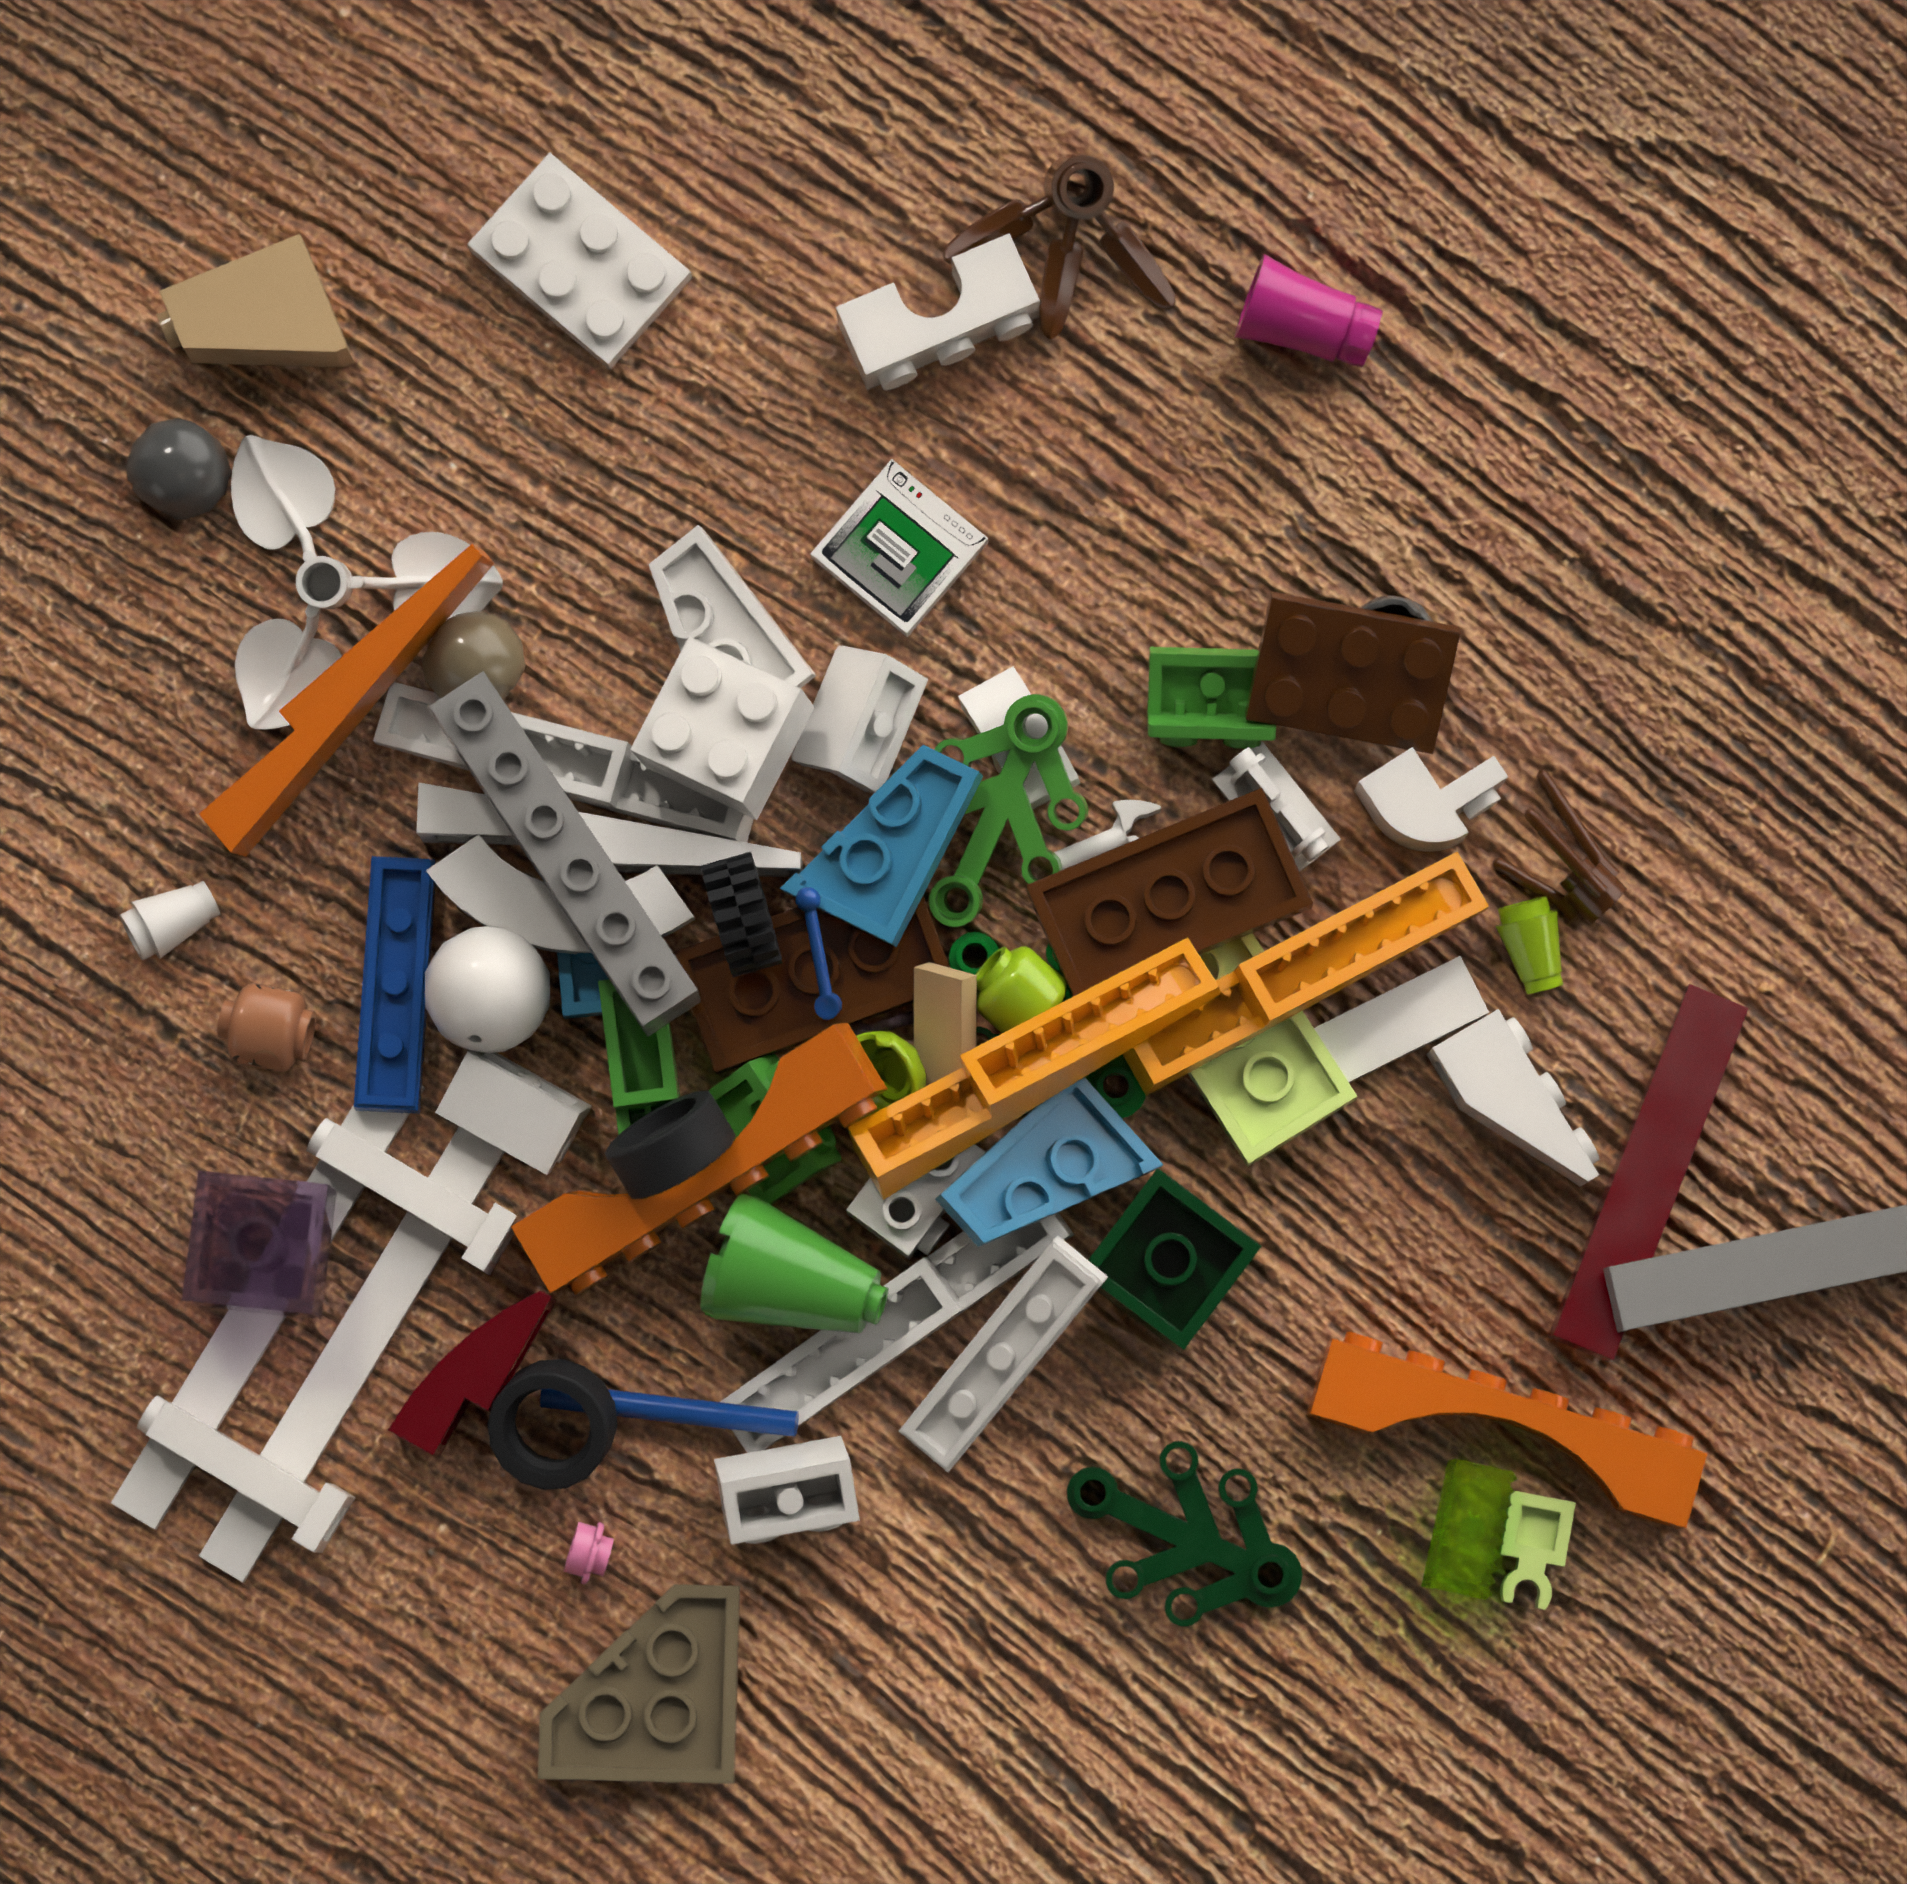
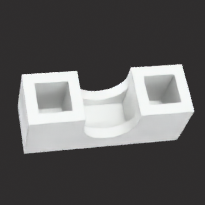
M1010 233L952 257V276L961 296L954 308L942 316L927 318L911 312L901 300L894 282L836 307L838 326L867 390L880 384L883 390L897 388L913 380L918 375L916 369L936 360H939L943 366L956 363L971 355L975 351L974 344L995 335L999 341L1009 340L1023 334L1033 326L1031 320L1039 317L1040 300Z

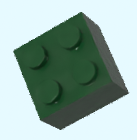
M1157 1168L1088 1261L1108 1276L1097 1291L1181 1354L1262 1246Z

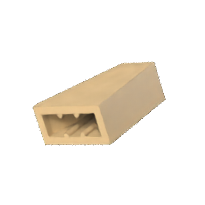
M300 234L159 291L167 310L157 314V318L171 349L182 346L192 363L345 367L355 363L312 258Z

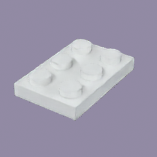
M550 152L467 244L469 251L609 370L692 279L689 269Z

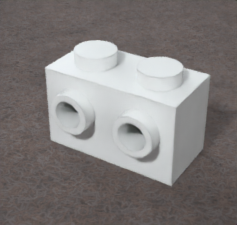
M974 1144L884 1200L871 1178H869L846 1209L847 1214L908 1260L911 1259L917 1249L928 1255L950 1225L941 1218L945 1210L935 1198L986 1152Z
M841 1436L714 1459L723 1517L731 1545L742 1542L751 1544L771 1541L780 1535L806 1530L815 1532L835 1529L844 1523L860 1521L850 1458Z

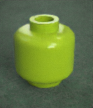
M1005 946L1001 947L983 963L975 974L977 975V1012L1001 1033L1062 1003L1067 991V983L1063 976L1033 949L1027 946L1018 947L1011 951Z

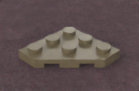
M674 1584L644 1615L540 1712L538 1779L734 1784L740 1586Z

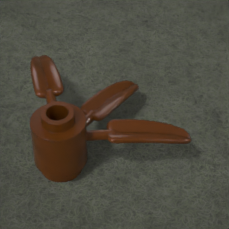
M1069 154L1057 159L1049 167L1045 175V197L1028 206H1025L1018 199L1006 203L959 233L946 245L943 252L944 260L948 264H952V257L1010 233L1012 240L1032 229L1034 224L1031 217L1052 206L1057 212L1067 216L1063 240L1054 239L1050 242L1045 261L1039 308L1040 329L1044 336L1049 339L1056 338L1061 333L1069 313L1083 255L1081 244L1074 242L1079 219L1095 218L1106 232L1100 239L1102 248L1145 298L1158 308L1165 310L1172 309L1176 302L1175 293L1168 279L1130 225L1126 222H1120L1115 225L1104 211L1109 206L1114 194L1113 177L1104 163L1086 155ZM1078 173L1085 180V189L1080 196L1072 198L1067 195L1066 185L1070 176Z

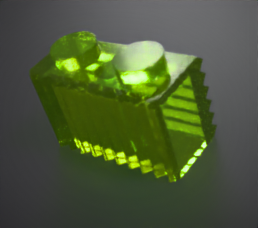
M1455 1458L1448 1460L1421 1587L1476 1600H1486L1493 1595L1488 1587L1496 1582L1491 1575L1498 1570L1494 1561L1501 1557L1496 1548L1504 1544L1499 1535L1507 1531L1502 1522L1509 1518L1505 1509L1512 1505L1507 1497L1515 1492L1510 1485L1517 1480L1513 1471Z

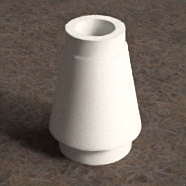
M201 881L193 886L189 885L131 902L132 909L119 916L136 952L142 960H145L155 954L161 959L209 923L211 919L219 916L220 911L208 886L204 881Z

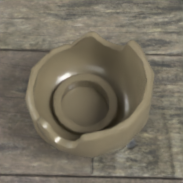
M485 611L461 613L446 620L434 633L421 659L425 681L440 699L484 671L504 700L509 695L510 690L515 688L526 668L521 639L508 622L495 614H487Z

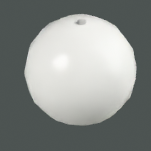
M484 926L470 928L459 933L441 945L425 972V1008L441 1035L453 1044L467 1050L496 1053L504 1052L519 1045L533 1035L550 1006L549 970L533 945L521 935L507 929Z

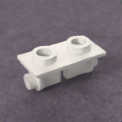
M1261 741L1259 747L1244 749L1229 762L1230 766L1212 779L1228 801L1263 788L1299 872L1341 840L1263 741Z

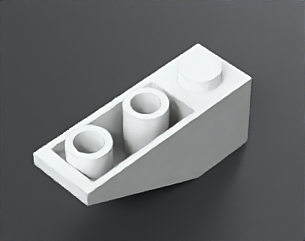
M1497 1009L1434 1046L1427 1053L1429 1060L1461 1111L1580 1187L1599 1176L1593 1165L1600 1160L1594 1144L1581 1127L1572 1131L1560 1111V1108L1566 1105L1565 1098L1548 1072L1540 1076L1538 1075L1526 1055L1533 1050L1532 1044L1516 1018L1512 1017L1506 1021L1500 1010Z

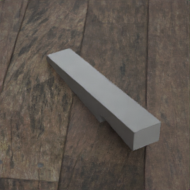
M1907 1205L1604 1268V1276L1617 1332L1907 1272Z

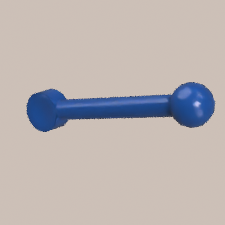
M805 887L798 891L795 902L797 907L804 911L820 997L815 1001L814 1009L820 1018L829 1020L841 1012L842 1001L837 994L832 992L816 910L819 907L821 897L814 888Z

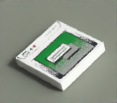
M891 459L810 554L811 559L903 635L908 637L988 544V538Z

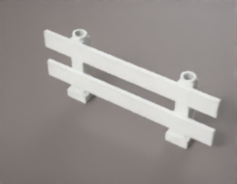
M422 1086L421 1094L423 1093V1091H424V1089H425L424 1086ZM353 1105L341 1126L327 1118L322 1121L313 1134L306 1150L320 1159L173 1402H168L157 1395L145 1409L138 1422L137 1429L144 1432L150 1439L111 1504L157 1530L194 1467L198 1466L238 1490L199 1554V1557L244 1583L283 1518L299 1527L292 1540L314 1553H322L356 1497L335 1484L325 1483L321 1491H318L306 1484L305 1481L451 1240L455 1239L468 1247L462 1256L463 1260L490 1275L515 1234L511 1226L522 1220L497 1203H494L489 1213L473 1205L505 1152L460 1126L427 1178L386 1153L410 1113L356 1111ZM366 1186L403 1208L407 1213L261 1454L258 1455L217 1429Z

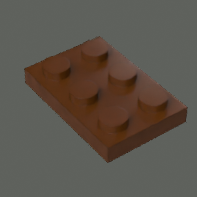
M1271 591L1245 710L1246 720L1407 750L1413 747L1415 751L1433 754L1461 634L1459 626Z

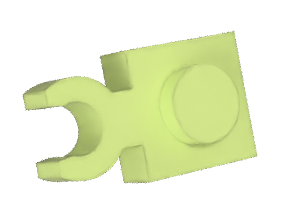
M1514 1490L1509 1491L1498 1555L1516 1558L1515 1569L1510 1571L1502 1580L1500 1586L1502 1602L1512 1603L1516 1585L1522 1580H1529L1537 1588L1535 1608L1545 1610L1548 1607L1552 1597V1587L1549 1579L1544 1574L1546 1564L1565 1567L1576 1502Z

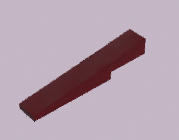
M1687 985L1592 1219L1594 1220L1593 1226L1558 1309L1548 1338L1603 1361L1609 1362L1614 1360L1625 1331L1617 1332L1603 1269L1654 1257L1749 1008L1694 985Z

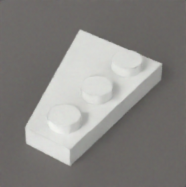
M697 525L649 563L672 634L677 639L680 651L690 636L799 688H802L817 676L701 526Z

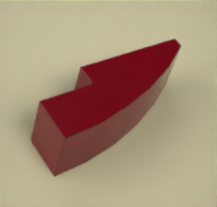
M540 1290L504 1309L472 1331L444 1356L418 1385L388 1431L431 1455L440 1457L470 1402L491 1412L494 1400L517 1373L557 1300Z

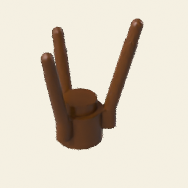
M1541 770L1537 774L1538 781L1587 857L1581 860L1534 809H1528L1524 813L1525 819L1571 869L1559 883L1567 893L1563 895L1502 858L1494 859L1493 867L1537 896H1547L1548 902L1554 905L1569 921L1580 913L1590 924H1593L1625 893L1627 888L1616 878L1620 871L1603 855L1561 789L1558 788L1547 771Z

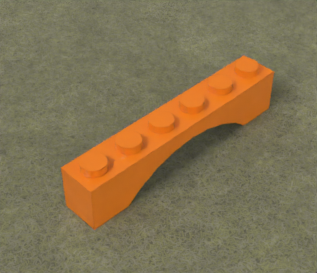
M848 1023L834 1024L780 1058L770 1088L750 1123L717 1160L679 1185L645 1199H632L628 1193L607 1194L585 1190L564 1193L517 1222L511 1228L548 1291L554 1293L570 1287L576 1296L607 1278L608 1274L603 1266L620 1255L624 1254L627 1261L631 1262L659 1246L662 1242L657 1232L678 1221L681 1228L684 1229L712 1213L715 1207L710 1200L731 1187L737 1196L768 1178L769 1174L764 1166L784 1153L788 1160L792 1162L817 1148L823 1143L818 1134L821 1130L840 1120L844 1128H847L873 1113L878 1108L872 1099L886 1091L887 1087Z
M1346 1331L1344 1341L1333 1338L1328 1341L1306 1416L1364 1434L1373 1433L1398 1422L1428 1416H1474L1504 1422L1542 1438L1569 1456L1597 1483L1616 1511L1675 1529L1687 1528L1708 1454L1691 1448L1694 1440L1693 1436L1660 1426L1656 1427L1654 1436L1629 1429L1631 1417L1594 1407L1592 1417H1588L1567 1410L1570 1399L1540 1389L1532 1388L1530 1398L1506 1392L1505 1388L1508 1380L1482 1371L1470 1369L1467 1379L1443 1372L1444 1360L1423 1353L1408 1350L1405 1360L1381 1353L1382 1341L1361 1334Z

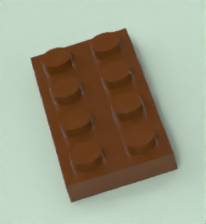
M1259 788L1026 885L1028 897L1072 997L1186 938H1189L1198 954L1201 955L1307 911L1313 906L1311 896L1263 788Z
M922 896L897 948L818 908L816 909L832 992L837 994L842 1001L841 1012L829 1020L820 1018L814 1009L815 1001L820 997L804 911L798 907L771 916L783 961L782 964L732 977L719 936L673 952L698 989L701 1002L692 1007V1011L716 1075L745 1065L747 1062L760 1057L772 1055L805 1043L834 1024L848 1023L851 1026L914 1003V967L928 962L949 967L924 897Z

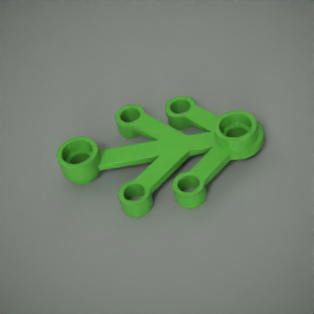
M1032 694L1021 697L1007 710L1003 725L964 740L959 738L943 740L934 749L943 753L947 746H957L964 755L962 764L971 767L975 760L1011 749L1000 774L980 782L965 814L984 808L955 874L939 880L930 892V910L933 916L946 926H963L973 921L979 915L983 906V894L978 885L1008 820L1024 860L1021 872L1028 884L1038 880L1031 873V863L1036 857H1045L1051 862L1053 867L1052 874L1062 870L1060 858L1053 851L1047 849L1024 787L1034 761L1051 799L1048 805L1050 822L1056 828L1068 831L1078 828L1087 819V802L1080 794L1074 792L1058 750L1067 736V717L1060 704L1046 695ZM1032 714H1040L1047 721V732L1041 738H1033L1026 731V720ZM1063 799H1071L1079 807L1078 818L1072 823L1062 821L1057 815V806ZM952 888H961L968 894L969 905L964 911H955L949 906L947 897Z

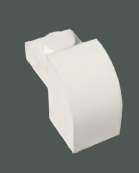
M1412 747L1361 779L1354 792L1375 824L1388 838L1412 850L1432 852L1448 849L1463 842L1469 832L1458 814L1464 811L1468 819L1471 820L1499 802L1501 798L1496 790L1502 787L1508 776L1496 757L1492 756L1440 789Z

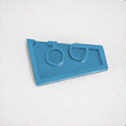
M922 745L868 799L869 804L841 832L837 830L821 846L823 850L799 874L795 873L780 889L796 898L800 889L805 887L814 888L821 897L818 909L897 948L983 775L967 765Z
M1084 1077L1033 1108L936 1197L935 1200L977 1247H980L1153 1172L1157 1168L1162 1167L1163 1164Z

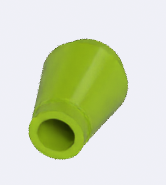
M1547 896L1497 909L1501 924L1495 927L1521 982L1524 984L1526 994L1562 986L1557 910H1550Z

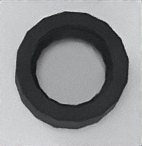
M707 1090L695 1091L660 1106L633 1123L609 1144L605 1151V1156L632 1199H645L679 1185L705 1169L732 1145L736 1134L711 1093Z
M564 1359L539 1360L519 1370L494 1400L487 1423L490 1447L501 1467L520 1483L542 1490L567 1489L587 1479L610 1450L618 1426L615 1402L604 1382L585 1366ZM551 1388L568 1394L582 1406L589 1419L590 1432L587 1443L579 1453L567 1459L554 1460L537 1454L524 1443L517 1430L515 1418L520 1403L527 1395L539 1389Z

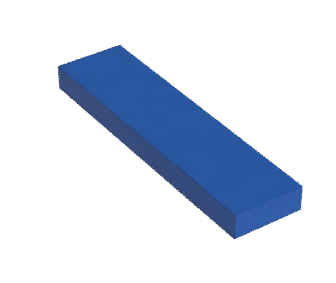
M371 857L354 1109L356 1111L420 1114L427 1009L425 1008V972L431 960L436 883L426 870L437 863L435 859Z

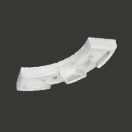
M479 834L426 870L440 890L460 910L482 926L507 929L521 935L535 948L550 952L568 954L591 953L546 884L541 880L524 874L505 862L486 844ZM658 865L643 874L625 881L662 937L674 933L695 920L693 914Z

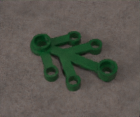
M1175 1441L1165 1446L1159 1456V1466L1162 1473L1172 1480L1187 1522L1119 1491L1114 1477L1102 1468L1087 1467L1081 1469L1070 1479L1066 1496L1069 1506L1077 1515L1086 1519H1098L1108 1514L1176 1546L1136 1562L1120 1560L1113 1563L1108 1568L1105 1576L1106 1587L1113 1596L1120 1599L1133 1598L1141 1592L1143 1586L1207 1562H1212L1235 1573L1196 1591L1188 1587H1181L1171 1591L1166 1597L1164 1611L1167 1618L1175 1625L1191 1626L1200 1620L1203 1613L1244 1598H1248L1258 1606L1278 1607L1289 1602L1297 1594L1301 1586V1564L1297 1556L1289 1548L1271 1542L1255 1500L1258 1490L1255 1477L1247 1470L1240 1468L1229 1470L1222 1475L1218 1482L1219 1497L1226 1505L1233 1507L1246 1549L1220 1537L1196 1473L1199 1462L1197 1452L1186 1442ZM1177 1448L1188 1452L1191 1459L1189 1469L1181 1474L1172 1472L1166 1464L1168 1453ZM1232 1476H1242L1249 1483V1494L1242 1501L1232 1500L1226 1494L1225 1485ZM1089 1480H1096L1105 1488L1104 1500L1095 1506L1086 1504L1080 1496L1082 1485ZM1266 1562L1276 1563L1282 1571L1280 1583L1273 1588L1263 1586L1258 1579V1570ZM1120 1567H1129L1137 1575V1585L1129 1592H1120L1113 1585V1574ZM1180 1594L1190 1595L1196 1602L1195 1614L1186 1620L1177 1618L1172 1612V1602Z

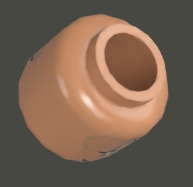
M251 983L242 988L235 1002L224 1001L218 1019L217 1036L227 1039L228 1053L233 1062L275 1072H285L291 1069L297 1060L306 1061L314 1038L316 1013L315 1011L307 1010L304 996L297 991Z

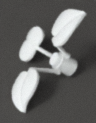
M248 435L243 438L238 448L232 469L231 495L236 519L245 535L254 543L266 549H280L290 543L297 534L301 541L303 560L305 562L297 572L296 588L300 597L308 604L305 610L307 620L304 631L295 623L286 619L267 620L254 626L245 634L237 650L235 673L245 707L247 723L251 728L261 730L290 726L279 710L342 657L335 645L328 641L314 638L318 629L319 613L322 609H335L342 606L350 598L353 589H397L393 600L395 611L469 547L470 544L445 533L421 532L407 537L394 548L392 566L396 577L352 576L350 570L342 562L330 557L316 555L312 537L307 530L308 527H314L323 523L332 512L336 488L327 466L313 453L300 447ZM494 565L449 618L461 613L482 611L500 592L503 580Z

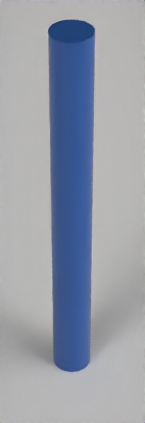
M551 1388L541 1389V1408L585 1413L582 1406L568 1394ZM608 1389L615 1402L616 1416L792 1437H795L797 1434L798 1411Z

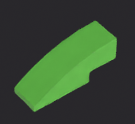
M608 979L600 980L598 984L613 1106L616 1111L619 1135L640 1118L681 1096L670 1023L647 1037Z

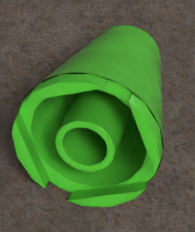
M741 1193L736 1198L718 1232L726 1235L719 1255L711 1253L707 1264L700 1302L701 1311L705 1312V1315L713 1317L715 1320L861 1333L867 1323L878 1324L885 1309L889 1288L880 1285L881 1272L759 1197Z

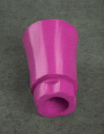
M1264 254L1247 293L1234 338L1270 343L1305 352L1331 362L1337 358L1347 364L1363 367L1376 338L1383 311L1375 306L1356 302V296L1331 288L1297 273Z

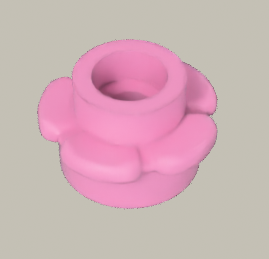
M578 1522L571 1542L564 1572L582 1577L581 1584L588 1583L590 1573L603 1576L606 1570L614 1539L603 1536L604 1524L601 1522L597 1524V1527Z

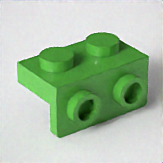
M1149 647L1148 736L1160 738V743L1174 747L1193 746L1198 743V739H1223V744L1228 747L1246 749L1248 747H1259L1261 740H1275L1276 725L1246 720L1245 717L1258 650Z

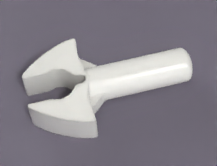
M1119 800L1113 802L1112 808L1117 818L1111 829L1054 852L1061 860L1062 870L1139 839L1135 835L1129 837L1126 834L1131 831L1134 822L1138 819L1160 813L1161 806L1140 800Z

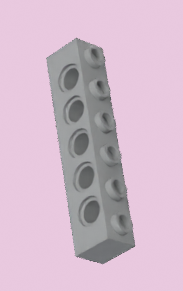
M482 671L431 704L429 707L438 725L647 1037L700 1003L701 998L698 989L485 672Z

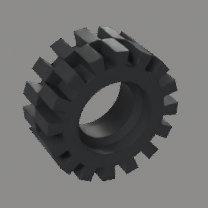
M751 851L701 865L708 899L732 977L782 964L783 961Z

